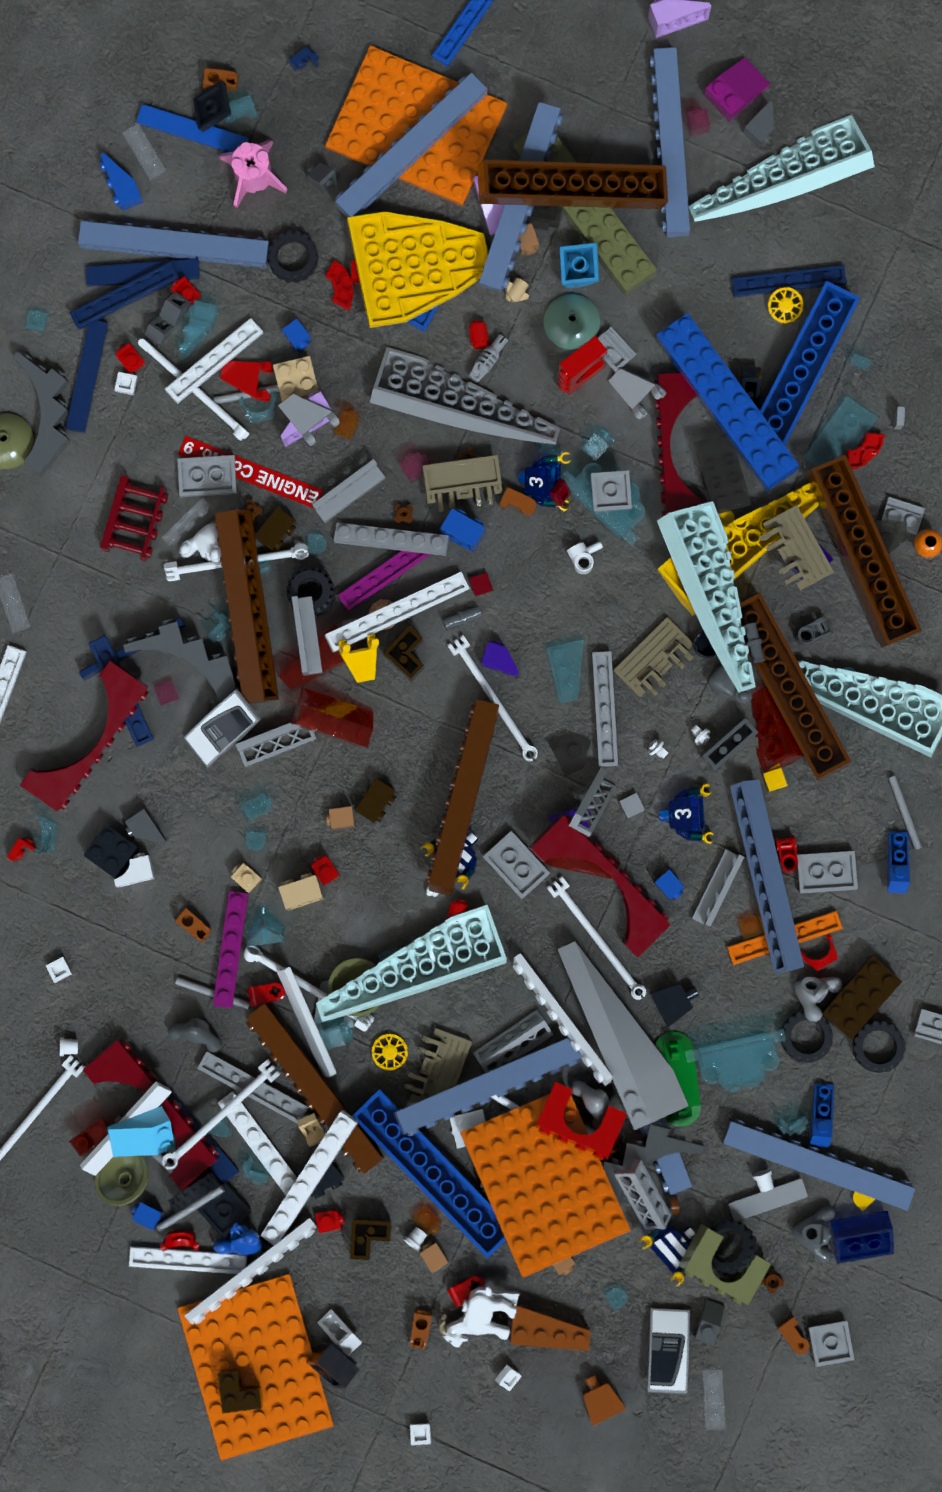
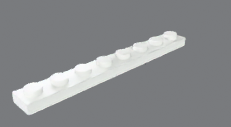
M459 572L325 634V638L334 653L339 650L338 643L340 640L346 639L347 644L351 645L370 634H375L459 595L470 588L462 572Z
M521 953L514 957V970L518 975L522 974L528 989H533L536 993L537 1001L541 1005H545L548 1009L549 1017L553 1021L556 1020L560 1025L559 1030L561 1033L569 1037L572 1048L576 1052L579 1051L581 1053L584 1064L593 1069V1075L599 1083L602 1082L604 1086L609 1084L613 1078L611 1073Z
M343 1110L339 1113L260 1235L272 1245H276L283 1239L359 1121Z
M310 1218L187 1313L185 1315L186 1319L192 1325L203 1321L205 1314L210 1310L212 1312L217 1310L224 1299L232 1298L237 1293L236 1290L241 1286L246 1287L249 1285L256 1274H263L268 1269L267 1266L272 1262L276 1263L284 1256L283 1253L288 1249L290 1251L295 1249L301 1239L310 1237L315 1232L316 1225Z

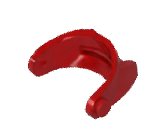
M830 934L825 935L830 943V950L824 958L813 960L807 958L802 950H800L802 960L816 971H820V969L838 960L836 949L832 943L833 938Z
M169 1231L165 1235L163 1243H161V1250L166 1251L168 1248L189 1246L194 1247V1250H198L199 1242H196L195 1231Z

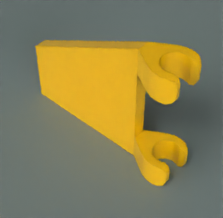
M375 634L367 636L368 648L350 651V645L347 644L346 639L340 640L338 643L339 652L357 683L375 679L376 655L379 640L375 638Z

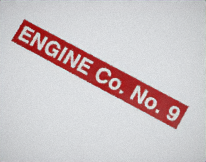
M185 436L178 453L179 456L184 458L233 455ZM235 456L237 479L313 508L312 504L319 500L324 490Z

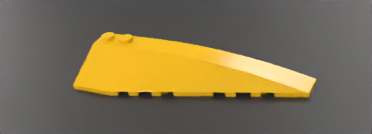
M810 483L723 526L728 538V543L726 544L727 551L731 554L730 567L731 570H734L735 575L733 581L767 552L766 547L769 544L780 540L777 533L769 539L762 541L760 538L762 535L775 529L773 527L767 531L763 523L796 505L805 519L819 506ZM669 558L657 570L680 603L694 616L696 613L686 594L673 560Z

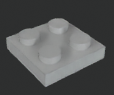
M629 470L591 473L593 512L632 509Z
M847 1320L808 1327L816 1367L855 1360Z

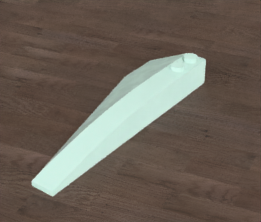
M712 501L670 512L659 519L657 523L698 620L738 692L755 688L752 665L748 662L747 657L749 649L744 641V635H746L745 628L741 625L742 612L738 591L733 582V578H735L734 570H731L730 567L731 554L727 551L726 544L728 543V538L715 505Z

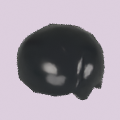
M704 630L699 631L693 639L695 653L702 658L714 657L716 652Z

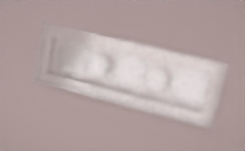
M139 123L122 132L151 182L167 173Z
M203 498L197 502L162 537L163 541L168 546L171 544L175 545L181 539L180 535L185 530L189 531L195 525L194 521L198 517L202 518L207 514L209 504Z
M9 574L0 577V598L12 633L16 634L32 628L14 575Z
M722 1369L702 1370L705 1429H726Z

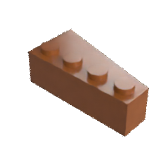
M516 1304L517 1310L514 1319L512 1318L510 1343L512 1345L589 1351L591 1332L589 1328Z

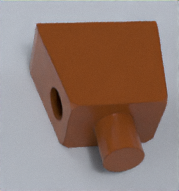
M595 1374L585 1379L589 1390L583 1392V1397L592 1426L626 1410L625 1405L607 1381L599 1384Z

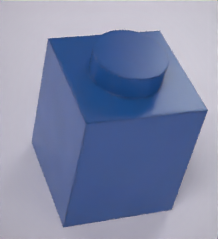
M295 319L282 329L283 335L296 352L298 350L302 351L310 345L311 337L298 319Z
M670 870L654 882L668 900L671 898L676 900L684 893L682 891L684 885Z
M142 1201L134 1206L131 1212L134 1215L132 1220L153 1231L163 1211Z

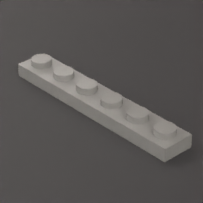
M337 523L334 542L447 556L449 536Z
M611 651L592 652L599 767L618 766L612 654Z
M206 1051L197 1068L239 1092L255 1079L250 1074ZM264 1082L248 1095V1097L295 1123L304 1117L309 1108Z

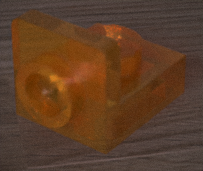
M349 409L347 411L342 410L339 419L340 424L336 426L334 434L352 441L360 422V417L357 416L358 413Z
M761 914L738 921L744 940L765 933Z
M426 1205L411 1218L427 1236L430 1233L435 1235L441 1229L439 1224L442 1221Z

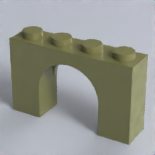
M701 1224L678 1265L684 1269L682 1273L691 1278L694 1275L699 1277L698 1282L707 1287L710 1284L715 1286L716 1292L723 1296L726 1293L731 1295L730 1299L739 1305L742 1302L749 1305L771 1263L756 1255L755 1259L750 1262L751 1265L748 1268L745 1267L744 1271L736 1272V1274L727 1278H717L712 1271L711 1264L723 1236Z

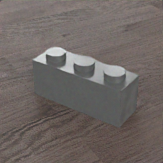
M745 718L708 750L701 759L714 772L750 741L758 731Z

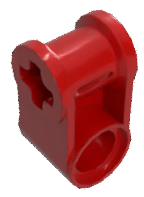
M791 835L788 838L781 839L775 837V847L780 868L785 873H791L798 866L795 836ZM791 859L794 863L793 868H786L784 860Z
M270 983L247 988L251 1007L280 1000L286 995L282 983ZM275 986L281 990L278 996L272 993L275 990Z
M472 1275L447 1290L456 1307L463 1305L464 1300L469 1299L471 1291L477 1288L471 1286L473 1280L480 1282L478 1287H485V1280L482 1276Z

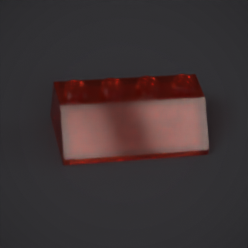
M302 687L291 724L361 748H368L373 732L374 711Z

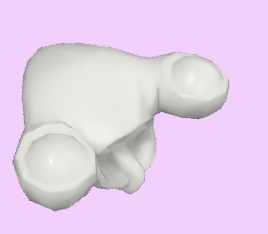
M212 522L205 525L194 537L183 542L179 551L181 556L190 557L198 550L207 561L220 562L221 550L217 544L219 536L215 523Z

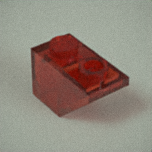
M102 1117L69 1142L81 1157L99 1145L108 1135L107 1127L110 1125Z

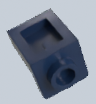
M306 46L289 59V65L295 71L304 68L308 64L307 61H310L317 68L319 66V57L314 50L310 51Z

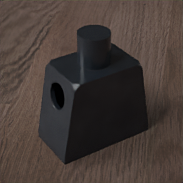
M681 984L653 992L650 996L666 1026L669 1027L693 1009L690 1000L698 997L699 994L695 986L684 990Z

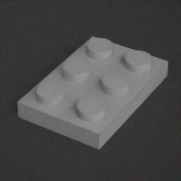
M235 455L178 459L179 496L196 497L237 494Z
M512 831L483 856L521 899L550 874Z
M855 851L797 855L799 894L858 890Z

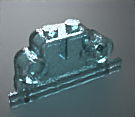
M589 463L576 478L566 471L559 479L566 481L571 495L622 542L625 540L632 546L639 539L632 530L645 516V508L639 503L640 488L634 482H630L631 510L593 512L591 473L621 470L609 467L603 471L599 464Z
M781 1029L684 1052L687 1063L698 1061L700 1074L704 1082L708 1084L718 1083L722 1089L733 1093L741 1091L740 1087L748 1086V1089L759 1087V1083L765 1079V1071H773L779 1065V1056L776 1053L774 1043L786 1041L784 1030Z

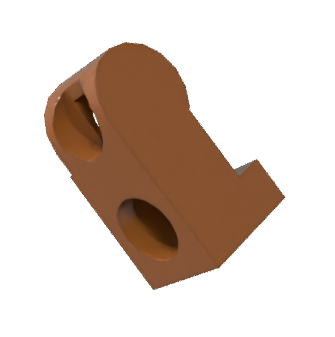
M204 68V91L220 81L226 83L227 91L237 90L238 73Z
M508 487L499 504V507L507 510V507L510 506L519 510L522 515L527 517L532 516L536 511V502L532 498Z
M185 908L175 920L177 924L202 943L212 932L188 908Z
M415 1309L410 1347L425 1349L432 1312Z
M791 1315L776 1327L790 1347L797 1354L802 1355L809 1350V1342L795 1329L794 1326L798 1322Z

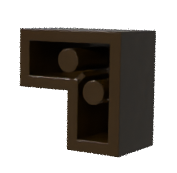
M408 626L383 653V656L411 682L424 669V665L412 655L424 642L423 638Z
M353 1218L350 1259L370 1260L371 1241L390 1242L392 1220Z
M239 1369L219 1371L218 1380L222 1414L262 1409L261 1386L242 1388Z

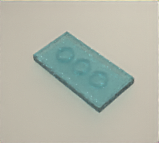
M847 396L803 459L817 467L845 455L846 450L853 449L861 443L865 432L868 433L878 417Z

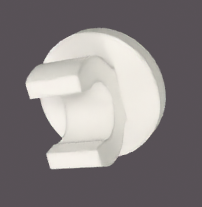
M697 725L691 729L692 734L696 737L695 744L704 745L709 741V729L702 731Z
M655 739L648 746V753L650 755L656 753L660 758L664 759L668 754L662 747L664 744L662 739Z

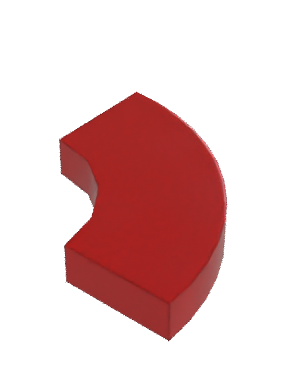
M334 260L325 275L334 287L332 303L349 311L353 302V284L347 270Z
M865 432L863 440L857 447L846 450L845 455L851 469L865 466L879 453L885 434Z

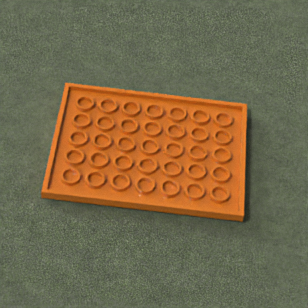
M370 46L325 148L366 166H373L380 154L383 152L387 153L395 140L402 139L409 127H414L423 114L427 115L437 101L441 102L445 98L448 90L451 88L455 89L459 84L454 80ZM486 95L398 179L463 206L473 185V177L478 174L477 166L485 158L508 103Z
M549 1095L460 1132L522 1278L631 1231L600 1159L592 1156L593 1152L588 1150L582 1152L574 1148L575 1145L570 1142L567 1144L556 1140L557 1137L552 1134L546 1136L538 1132L539 1129L536 1128V1124ZM571 1096L564 1111V1121L572 1132L579 1135H588Z
M290 1274L237 1289V1293L232 1298L224 1299L217 1310L213 1312L210 1310L205 1314V1319L198 1324L194 1323L192 1325L189 1323L185 1315L204 1300L177 1308L221 1461L334 1426L320 1375L306 1363L313 1354ZM239 1369L242 1388L261 1386L262 1409L222 1414L218 1380L219 1371Z

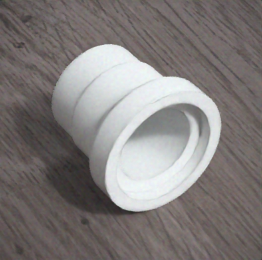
M60 1037V1056L78 1053L77 1039H64V1037Z
M770 1169L762 1170L752 1175L753 1179L757 1182L760 1192H766L774 1188Z
M415 1227L408 1237L405 1236L403 1240L413 1249L419 1251L427 1235Z

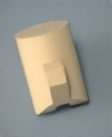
M515 278L513 283L509 282L507 289H505L507 301L519 302L526 300L529 297L525 293L528 284L520 278Z

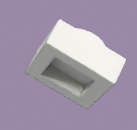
M118 372L115 392L134 395L138 377Z
M64 957L46 965L54 983L72 975Z
M506 1365L495 1381L510 1391L521 1378V1375Z
M430 1423L410 1424L411 1445L431 1444Z

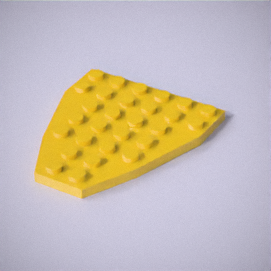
M389 212L347 218L369 328L408 322L458 296L481 278L488 257L484 233L444 221Z

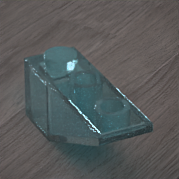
M194 301V305L190 306L188 312L190 317L189 324H185L183 331L185 339L179 345V353H181L182 359H186L214 329L218 314L216 305Z

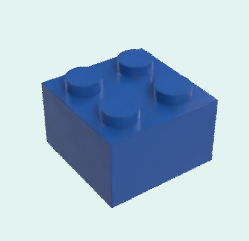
M458 508L457 510L451 509L440 528L441 535H448L451 541L474 553L485 535L484 523L476 518L472 520L466 517L467 513Z

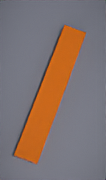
M837 910L794 924L798 943L843 929ZM765 934L727 947L733 965L770 953Z

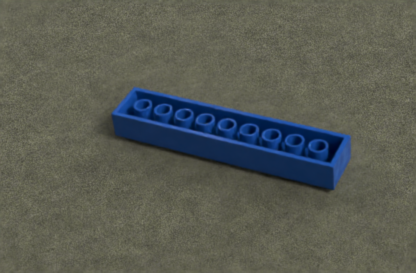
M828 281L825 282L760 410L784 445H786L860 300V297Z
M688 313L656 334L660 346L766 491H769L798 471L799 464Z
M379 1089L352 1117L359 1121L358 1124L488 1259L506 1241L490 1202L421 1131L411 1136H408V1133L402 1134L394 1112L400 1109Z

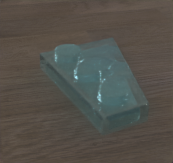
M584 639L546 648L559 704L578 700Z

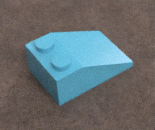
M162 1106L107 1127L113 1157L158 1155L175 1148L171 1122Z

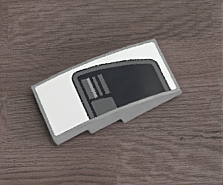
M236 689L207 714L184 739L205 766L209 767L237 741L241 740L261 718L238 689Z
M651 1308L648 1392L687 1394L690 1310Z

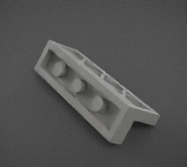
M373 459L313 503V509L322 521L326 523L383 481L385 476Z
M293 596L292 603L302 673L304 676L323 673L312 596L304 598Z
M306 716L235 745L244 766L248 767L314 741L316 737ZM308 727L311 737L304 740L297 737L300 729ZM288 735L293 737L289 746L285 747L279 744L282 736ZM267 742L275 744L273 752L269 754L261 751L263 745ZM249 749L257 751L255 759L247 762L244 751Z
M602 767L569 825L589 837L616 789V786L603 780L608 770ZM599 786L606 788L610 792L602 793ZM600 798L602 804H596L594 799ZM587 810H594L596 815L590 816ZM587 821L590 829L579 823Z
M728 850L724 851L692 917L693 920L707 927L712 925L744 859L743 856L736 855Z
M536 1010L473 1052V1054L487 1073L519 1059L554 1034L538 1010ZM542 1028L546 1029L547 1032L541 1036H536L539 1030ZM529 1040L526 1046L520 1047L523 1041ZM513 1051L510 1057H504L505 1053ZM492 1062H497L496 1066L489 1070L487 1068Z
M634 1160L629 1170H616L614 1175L644 1229H665L671 1213L642 1160ZM624 1177H630L632 1183L624 1179ZM631 1189L637 1192L640 1196H637L634 1193H632ZM638 1203L645 1206L647 1210L640 1207ZM646 1217L653 1220L654 1223H649Z

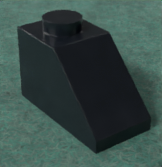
M742 366L740 385L758 408L762 380L761 367Z

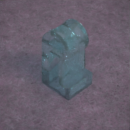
M248 95L229 102L231 115L223 119V121L227 124H233L237 119L250 115L251 119L257 118L258 115L251 96Z

